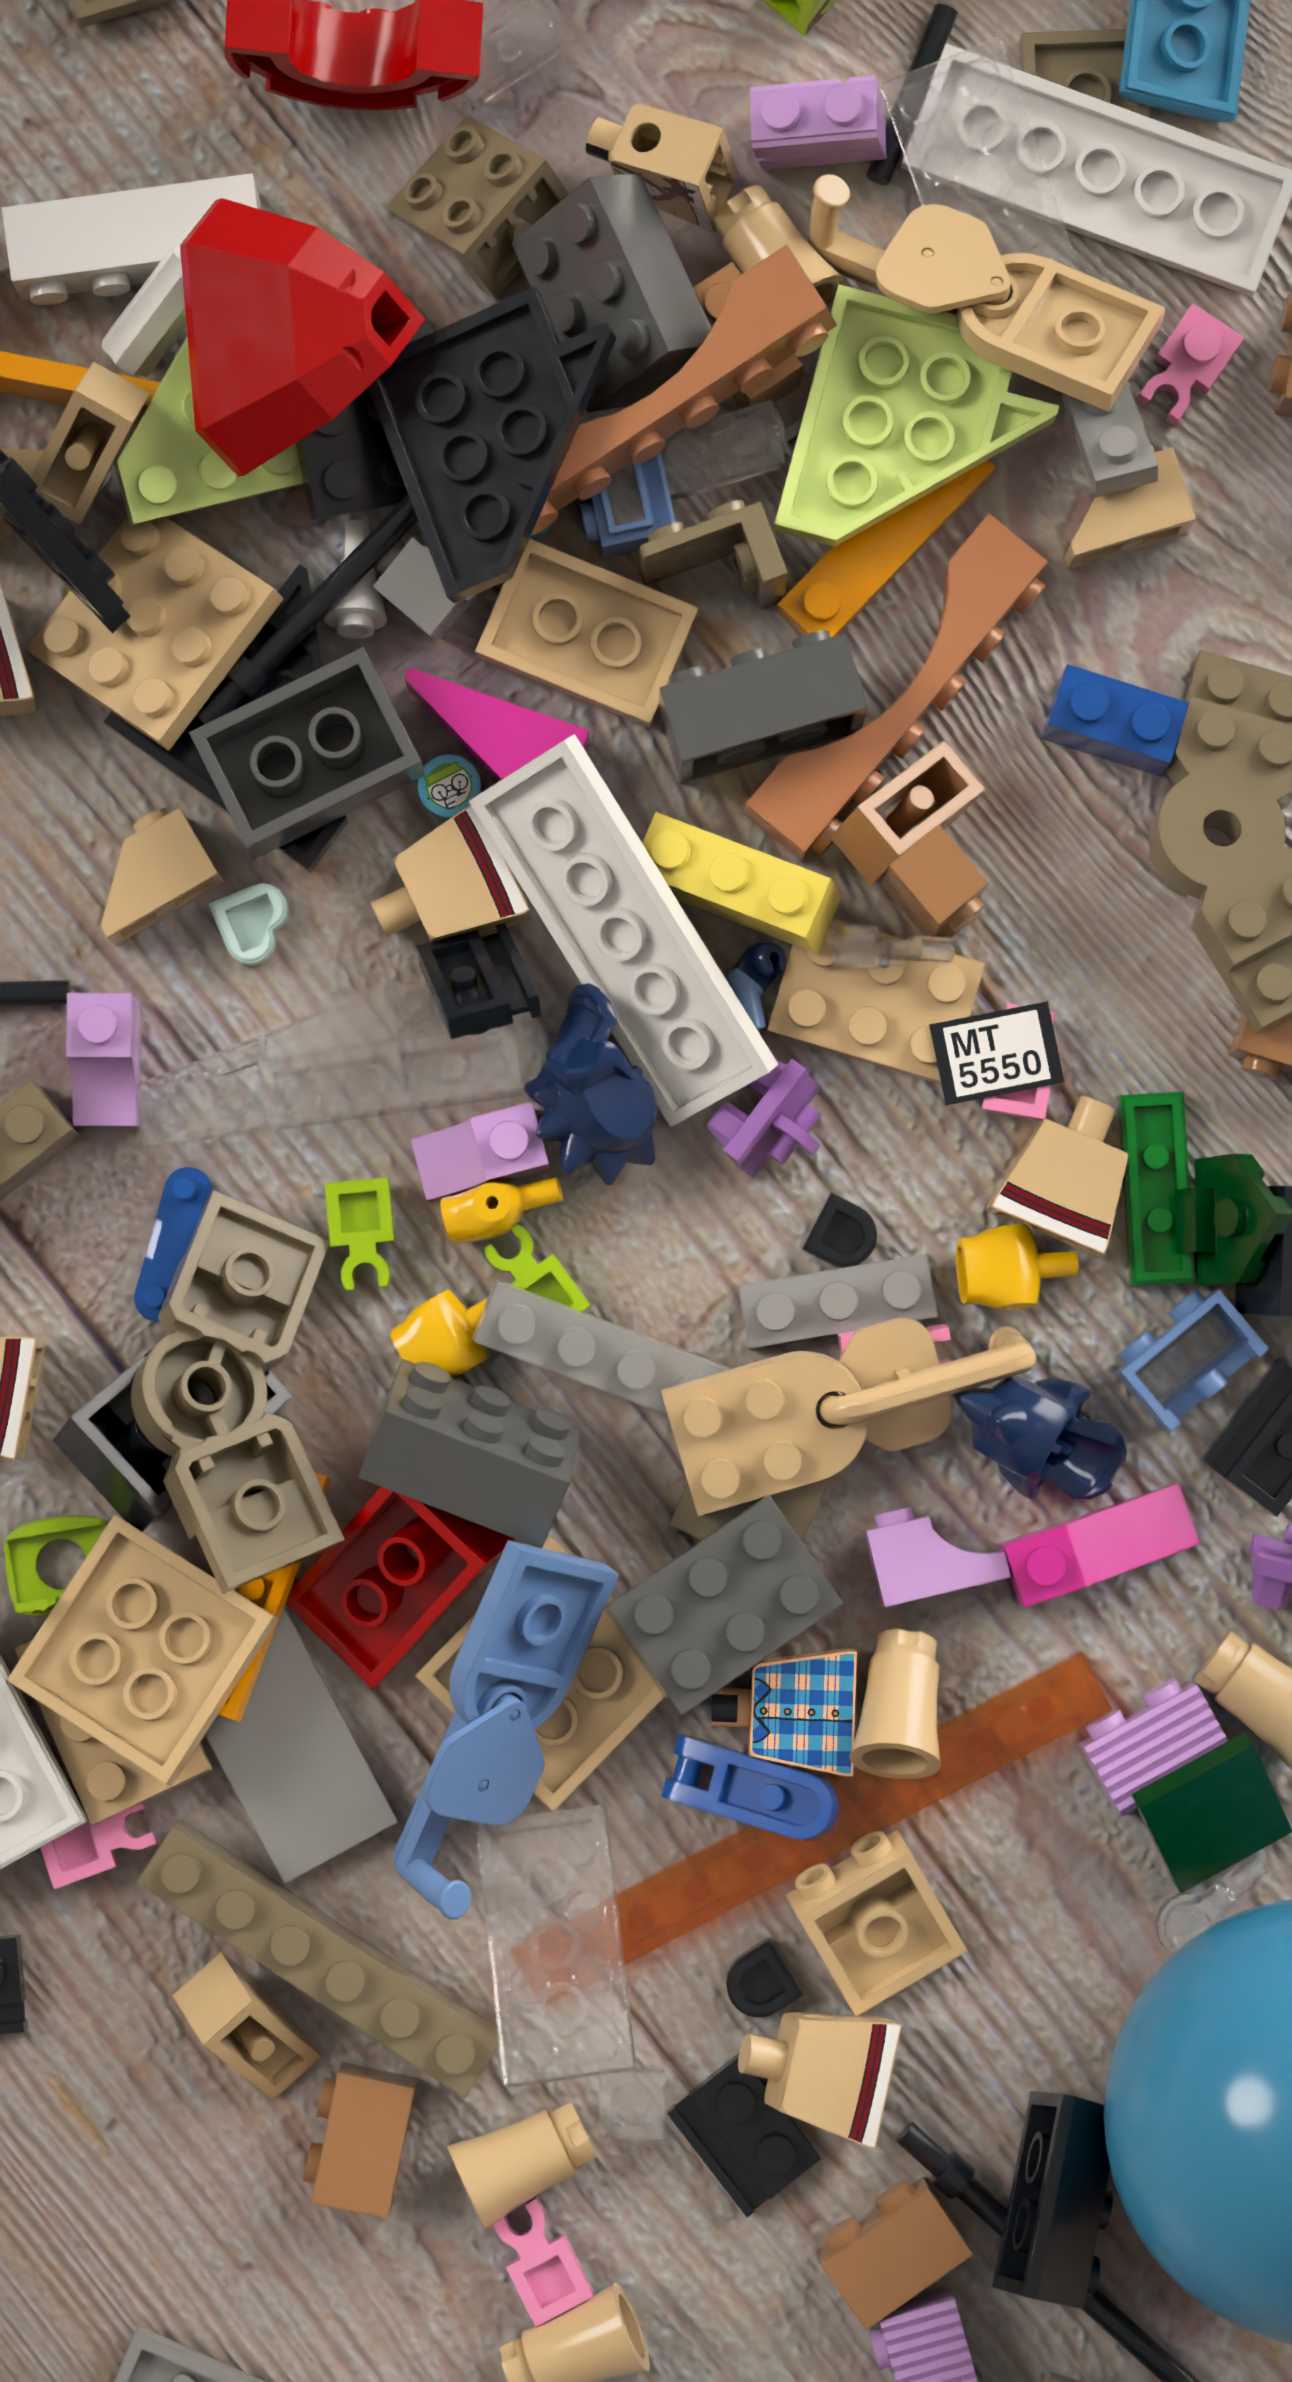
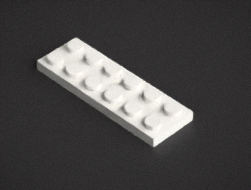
M949 44L944 46L901 162V169L1251 297L1256 292L1292 196L1291 169Z
M575 734L468 801L581 984L590 983L598 987L610 1000L617 1017V1022L611 1032L632 1066L637 1065L643 1070L641 1076L652 1086L656 1104L670 1127L766 1075L778 1065Z

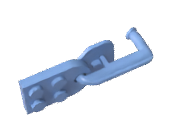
M509 1540L505 1545L452 1668L449 1690L451 1702L455 1709L454 1716L394 1852V1866L398 1875L428 1903L439 1909L442 1915L448 1919H458L467 1912L471 1903V1893L466 1883L460 1880H447L431 1865L452 1818L490 1825H503L517 1818L529 1804L545 1766V1760L535 1729L548 1720L563 1701L619 1576L616 1571L605 1563Z

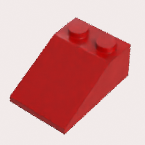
M380 1487L342 1530L345 1540L338 1546L322 1553L290 1590L285 1604L373 1690L500 1558L507 1541L514 1542L515 1539Z

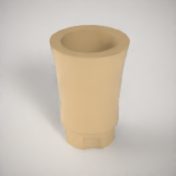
M753 185L743 189L735 197L727 200L713 216L716 223L715 227L724 238L723 246L742 274L787 244L826 306L835 298L838 284L843 285V277L816 252L795 227L780 204L772 202L760 185Z
M901 1629L886 1630L878 1634L874 1655L869 1659L867 1684L860 1722L849 1756L851 1763L860 1770L891 1779H919L931 1776L939 1771L941 1763L937 1734V1691L940 1668L935 1657L937 1643L930 1635L920 1631L914 1632Z
M1229 1631L1208 1657L1194 1681L1205 1690L1215 1694L1212 1699L1238 1718L1260 1737L1292 1770V1668L1277 1660L1255 1643H1252L1249 1647L1244 1640Z
M572 2102L558 2109L554 2108L550 2111L549 2115L545 2108L521 2121L496 2131L447 2146L458 2174L485 2230L489 2229L515 2208L548 2188L576 2175L573 2168H581L583 2164L597 2158Z
M614 2282L578 2306L537 2327L534 2326L522 2331L521 2337L504 2342L499 2347L502 2357L501 2364L507 2382H602L616 2377L646 2372L650 2369L648 2350L641 2327L627 2295L617 2282Z

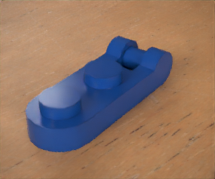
M678 1734L673 1753L679 1755L673 1778L666 1777L661 1797L794 1839H815L824 1836L833 1828L839 1816L840 1803L836 1790L827 1780L818 1775L773 1761L752 1757L749 1754L723 1747L704 1739ZM703 1763L715 1766L709 1789L697 1785Z

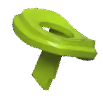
M65 1515L43 1518L22 1524L8 1534L4 1543L6 1574L9 1593L16 1612L35 1617H48L65 1589L52 1588L40 1578L37 1570V1558L41 1549L51 1541L68 1539L77 1543L87 1557L107 1526L102 1518L88 1515Z

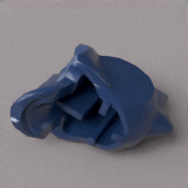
M587 983L573 988L568 999L567 1014L553 1043L545 1054L547 1061L543 1064L538 1076L526 1082L524 1091L530 1099L541 1105L545 1110L535 1131L536 1136L540 1139L561 1141V1170L566 1174H571L590 1162L605 1184L613 1185L627 1162L641 1165H652L655 1162L652 1131L658 1110L653 1088L641 1076L643 1070L637 1065L631 1067L619 1047L607 1041L617 1022V1017L610 1000L598 987Z
M1012 1376L1000 1380L992 1388L975 1387L952 1394L966 1416L973 1423L971 1434L973 1448L996 1462L1001 1475L1019 1494L1030 1500L1037 1497L1040 1486L1045 1480H1051L1060 1486L1071 1498L1092 1499L1106 1493L1113 1486L1112 1481L1122 1462H1126L1127 1450L1123 1436L1110 1423L1096 1422L1081 1415V1408L1090 1397V1390L1078 1383L1057 1378L1041 1379L1033 1383L1019 1376Z

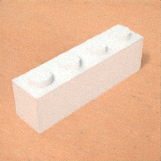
M253 173L2 207L11 282L21 300L30 299L31 303L37 305L58 304L66 301L68 294L93 291V294L103 297L125 294L130 291L131 285L144 284L173 244L180 247V244L215 200L224 198L261 210L259 193Z

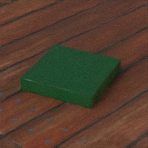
M1245 1732L1131 1794L1166 1870L1180 1894L1292 1833V1828L1259 1754Z

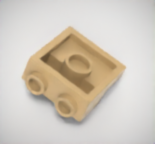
M898 1830L887 1836L881 1831L871 1832L862 1836L851 1848L853 1856L831 1869L826 1864H818L806 1869L797 1877L795 1881L796 1889L786 1894L797 1918L856 2017L967 1952L966 1947Z

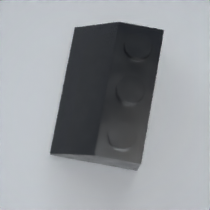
M1030 2091L993 2279V2288L1079 2309H1084L1086 2296L1094 2294L1100 2276V2259L1094 2256L1099 2229H1106L1113 2207L1112 2191L1106 2190L1111 2167L1106 2147L1103 2104L1063 2093Z

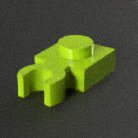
M389 1177L324 1183L330 1247L349 1246L350 1256L345 1260L341 1269V1281L347 1291H355L354 1273L363 1264H371L376 1268L380 1288L388 1287L391 1280V1271L386 1260L378 1254L377 1244L396 1242Z
M516 1224L511 1228L521 1242V1250L516 1257L512 1259L502 1258L491 1244L484 1248L487 1259L496 1269L503 1272H511L516 1281L511 1285L582 1312L591 1306L554 1254H551L537 1264L532 1257L534 1252L533 1240L528 1231L522 1226Z

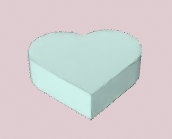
M257 884L208 904L226 948L236 961L242 965L256 966L261 965L271 957L276 945L274 933L283 927L289 914L288 902L279 889L269 884Z

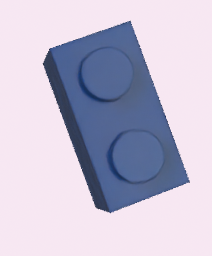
M1067 664L1058 681L1040 739L1160 777L1171 763L1189 702Z

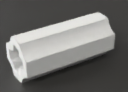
M172 245L102 339V349L112 358L114 364L132 376L141 375L147 378L186 327L179 246Z

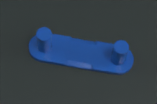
M193 1167L180 1168L168 1177L164 1186L134 1294V1302L138 1312L150 1321L160 1322L158 1315L179 1261L187 1251L207 1197L212 1192V1184L209 1178L199 1169Z

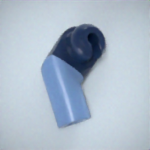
M769 942L757 943L747 948L726 976L727 982L758 1031L767 1028L760 996L773 980L784 971L786 966V955L783 949L775 943Z

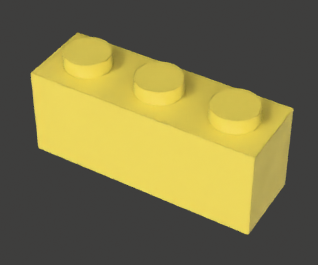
M655 812L642 844L677 900L818 954L842 898L841 893L831 878Z

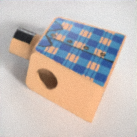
M842 1648L761 1660L750 1668V1689L721 1688L712 1694L711 1726L748 1728L749 1756L842 1776H853L854 1764L851 1763L849 1756L854 1743L857 1651L851 1648Z

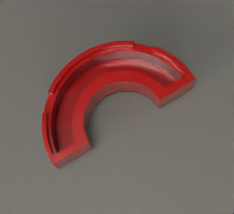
M227 0L224 55L229 66L243 79L250 78L252 71L266 78V91L292 100L352 110L417 108V95L438 91V100L444 102L463 94L479 79L483 3L467 0H415L413 4L395 11L371 8L354 13L335 10L329 4L318 1Z

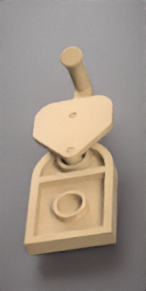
M827 174L818 178L814 184L808 242L839 274L879 290L890 299L928 314L947 312L957 315V326L963 340L980 357L1107 412L1110 411L1162 325L1166 307L1042 256L1027 253L1000 255L992 235L983 221L948 206L930 204L915 209L906 218L887 249L882 250L838 231L840 208H843L850 198V189L843 179L836 175Z
M895 1318L855 1331L838 1361L817 1352H789L662 1389L661 1393L698 1516L829 1478L839 1473L853 1461L865 1440L887 1451H898L932 1441L939 1437L950 1423L952 1405L949 1395L1026 1373L1035 1366L1036 1353L1017 1329L1005 1326L998 1328L990 1336L988 1351L940 1364L933 1339L928 1330L916 1320ZM816 1406L821 1418L828 1423H825L818 1418V1416L816 1415Z

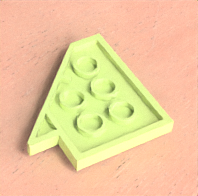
M838 284L831 310V315L837 326L827 332L828 338L821 347L773 531L836 547L1054 423L1060 405L1007 392L1012 371L985 360L965 343L957 326V315L947 312L924 313L889 297Z
M187 337L114 462L130 526L304 484L296 443L248 474L238 477L197 434L194 423Z

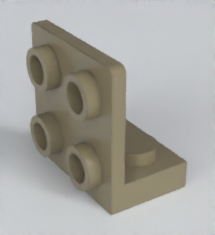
M468 116L459 123L416 174L406 183L389 203L388 209L395 218L452 251L479 289L497 299L523 269L511 242L568 196L569 193L544 158Z
M743 500L725 503L707 514L709 520L686 529L683 522L662 526L648 534L649 542L639 547L640 574L644 585L658 582L735 554L736 559L732 560V566L739 587L744 596L752 593L755 594L760 610L778 604L785 596L788 572L761 501L746 507Z

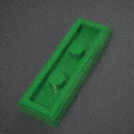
M1184 1092L1120 1095L1117 1097L1121 1150L1128 1154L1123 1178L1129 1286L1196 1282L1194 1254H1176L1175 1190L1190 1188Z

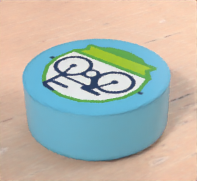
M447 754L432 759L423 768L425 776L418 779V793L424 808L431 815L441 820H449L469 806V800L482 793L481 781L476 768L467 759L457 755Z

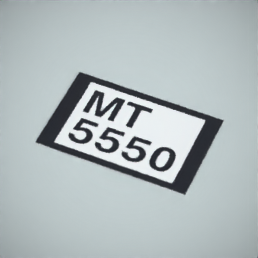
M1048 1001L929 1024L945 1105L1064 1082Z

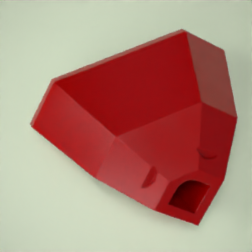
M220 198L213 202L180 244L195 431L238 477L248 474L333 420L393 364L426 320L384 271L319 227Z

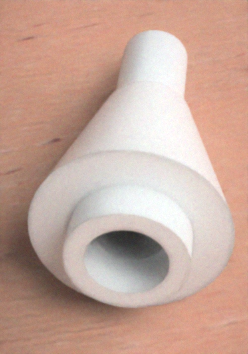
M354 519L345 523L344 559H342L341 563L370 534L369 522ZM374 567L324 617L326 624L335 628L336 632L342 637L351 639L368 638L374 634V630L382 628L387 623L381 593L372 587L377 581Z

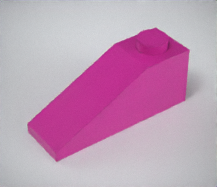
M408 668L405 676L408 692L496 783L574 734L587 752L590 743L589 730L413 668Z
M1175 1483L997 1543L1000 1551L1005 1552L1011 1576L1009 1581L1017 1604L1028 1607L1098 1583L1198 1545L1200 1542L1180 1484Z

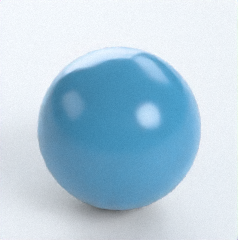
M1292 1899L1253 1907L1218 1921L1190 1939L1165 1960L1140 1992L1119 2031L1111 2056L1104 2100L1105 2138L1113 2181L1123 2208L1145 2247L1160 2267L1186 2293L1207 2309L1244 2330L1287 2344H1292Z

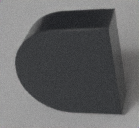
M831 1192L802 1251L834 1267L857 1266L865 1261L875 1248L877 1241L876 1225L872 1217L864 1209Z
M768 1937L739 1955L728 1969L726 1988L729 1999L736 2009L747 2016L761 2018L773 2015L803 1996V1992Z

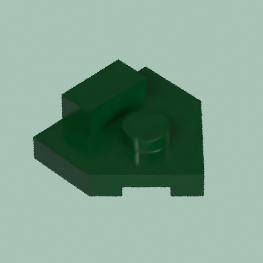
M1228 1154L1195 1159V1187L1175 1190L1176 1254H1197L1198 1286L1256 1283L1267 1263L1264 1257L1265 1251L1275 1234H1284L1292 1220L1291 1208L1283 1197L1274 1196L1263 1181L1265 1176L1264 1170L1252 1154Z

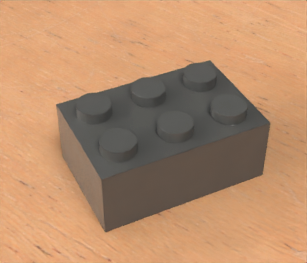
M641 173L589 177L511 242L531 288L535 286L542 295L560 343L606 322L614 329L617 339L586 408L588 413L628 407L652 394L681 370L703 344L711 330L710 323Z
M828 630L816 631L794 639L792 641L793 649L769 655L766 648L753 649L730 659L731 667L707 673L705 666H696L670 675L668 677L670 684L660 687L659 714L680 784L848 736L860 730L866 717L868 704L847 634L830 638Z
M364 647L189 732L253 860L425 776L422 762Z
M402 1359L376 1421L358 1478L542 1548L571 1482L581 1428L571 1425L570 1421L558 1412L549 1409H538L535 1411L512 1402L504 1392L486 1385L474 1387L453 1379L446 1370L428 1362H417L415 1364Z
M768 1495L605 1606V1610L677 1715L682 1716L837 1609L843 1602L771 1496Z

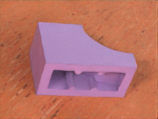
M67 993L66 1057L69 1061L71 1075L73 1126L76 1128H140L141 1002L132 993Z
M528 1102L472 1117L470 1120L458 1125L410 1139L427 1202L457 1195L485 1183L505 1182L550 1170L543 1140L535 1134L538 1121L533 1103Z
M912 1506L875 1514L877 1527L863 1530L880 1604L884 1607L1011 1577L1005 1552L1000 1550L970 1552L959 1549L943 1540L933 1530L930 1516L923 1515L914 1518Z

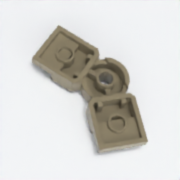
M1200 650L1195 659L1185 697V702H1189V706L1171 763L1166 769V773L1174 787L1165 797L1153 820L1149 834V852L1156 872L1172 891L1185 898L1190 895L1199 899L1191 929L1253 1030L1258 1035L1292 1017V848L1284 846L1286 826L1282 809L1288 807L1292 800V676ZM1214 828L1222 831L1228 837L1230 845L1218 846L1207 839L1203 830Z
M213 1190L207 1197L187 1251L179 1261L158 1315L166 1337L154 1346L139 1365L132 1383L131 1403L136 1422L145 1437L159 1450L172 1456L163 1482L189 1540L198 1538L222 1594H225L338 1546L345 1539L292 1422L270 1412L264 1414L267 1401V1385L264 1371L276 1367L289 1353L330 1240ZM196 1380L206 1384L212 1391L213 1404L204 1405L195 1401L188 1391V1381Z

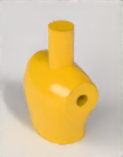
M558 1177L520 1186L498 1181L489 1182L458 1195L441 1198V1213L446 1232L453 1243L488 1240L511 1231V1228L519 1223L525 1210L562 1202L563 1192Z
M1013 1224L986 1229L977 1235L959 1237L956 1243L957 1283L960 1299L963 1304L982 1305L996 1310L1032 1308L1037 1306L1040 1278L1078 1275L1079 1264L1075 1251L1038 1253L1031 1229L1027 1225Z
M447 1289L413 1309L402 1323L389 1331L390 1337L401 1358L415 1364L417 1362L435 1364L446 1370L451 1378L459 1376L488 1359L486 1346L475 1343L472 1339L488 1298L467 1309L456 1295Z

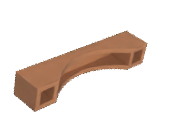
M787 244L732 280L722 311L706 339L678 373L652 394L617 413L579 424L531 535L539 533L553 524L559 515L557 511L575 499L586 500L602 492L611 483V475L629 463L641 464L655 457L665 447L666 443L664 440L685 426L688 429H693L709 421L719 411L720 407L718 404L739 390L742 393H748L762 386L772 377L774 373L773 368L792 355L802 357L810 354L827 340V332L836 327L837 324Z
M988 514L947 564L943 577V610L937 638L928 660L907 691L881 716L852 735L818 749L786 755L745 803L744 815L801 862L812 849L822 856L833 844L830 837L842 824L837 819L852 801L860 805L882 785L886 778L878 770L894 753L903 759L925 733L926 729L918 724L933 705L943 711L960 692L966 683L959 676L960 672L973 657L981 663L985 662L1001 643L1006 633L999 626L1012 610L1015 609L1018 613L1024 615L1046 588V585L1039 578L1042 576L1048 561L991 514Z

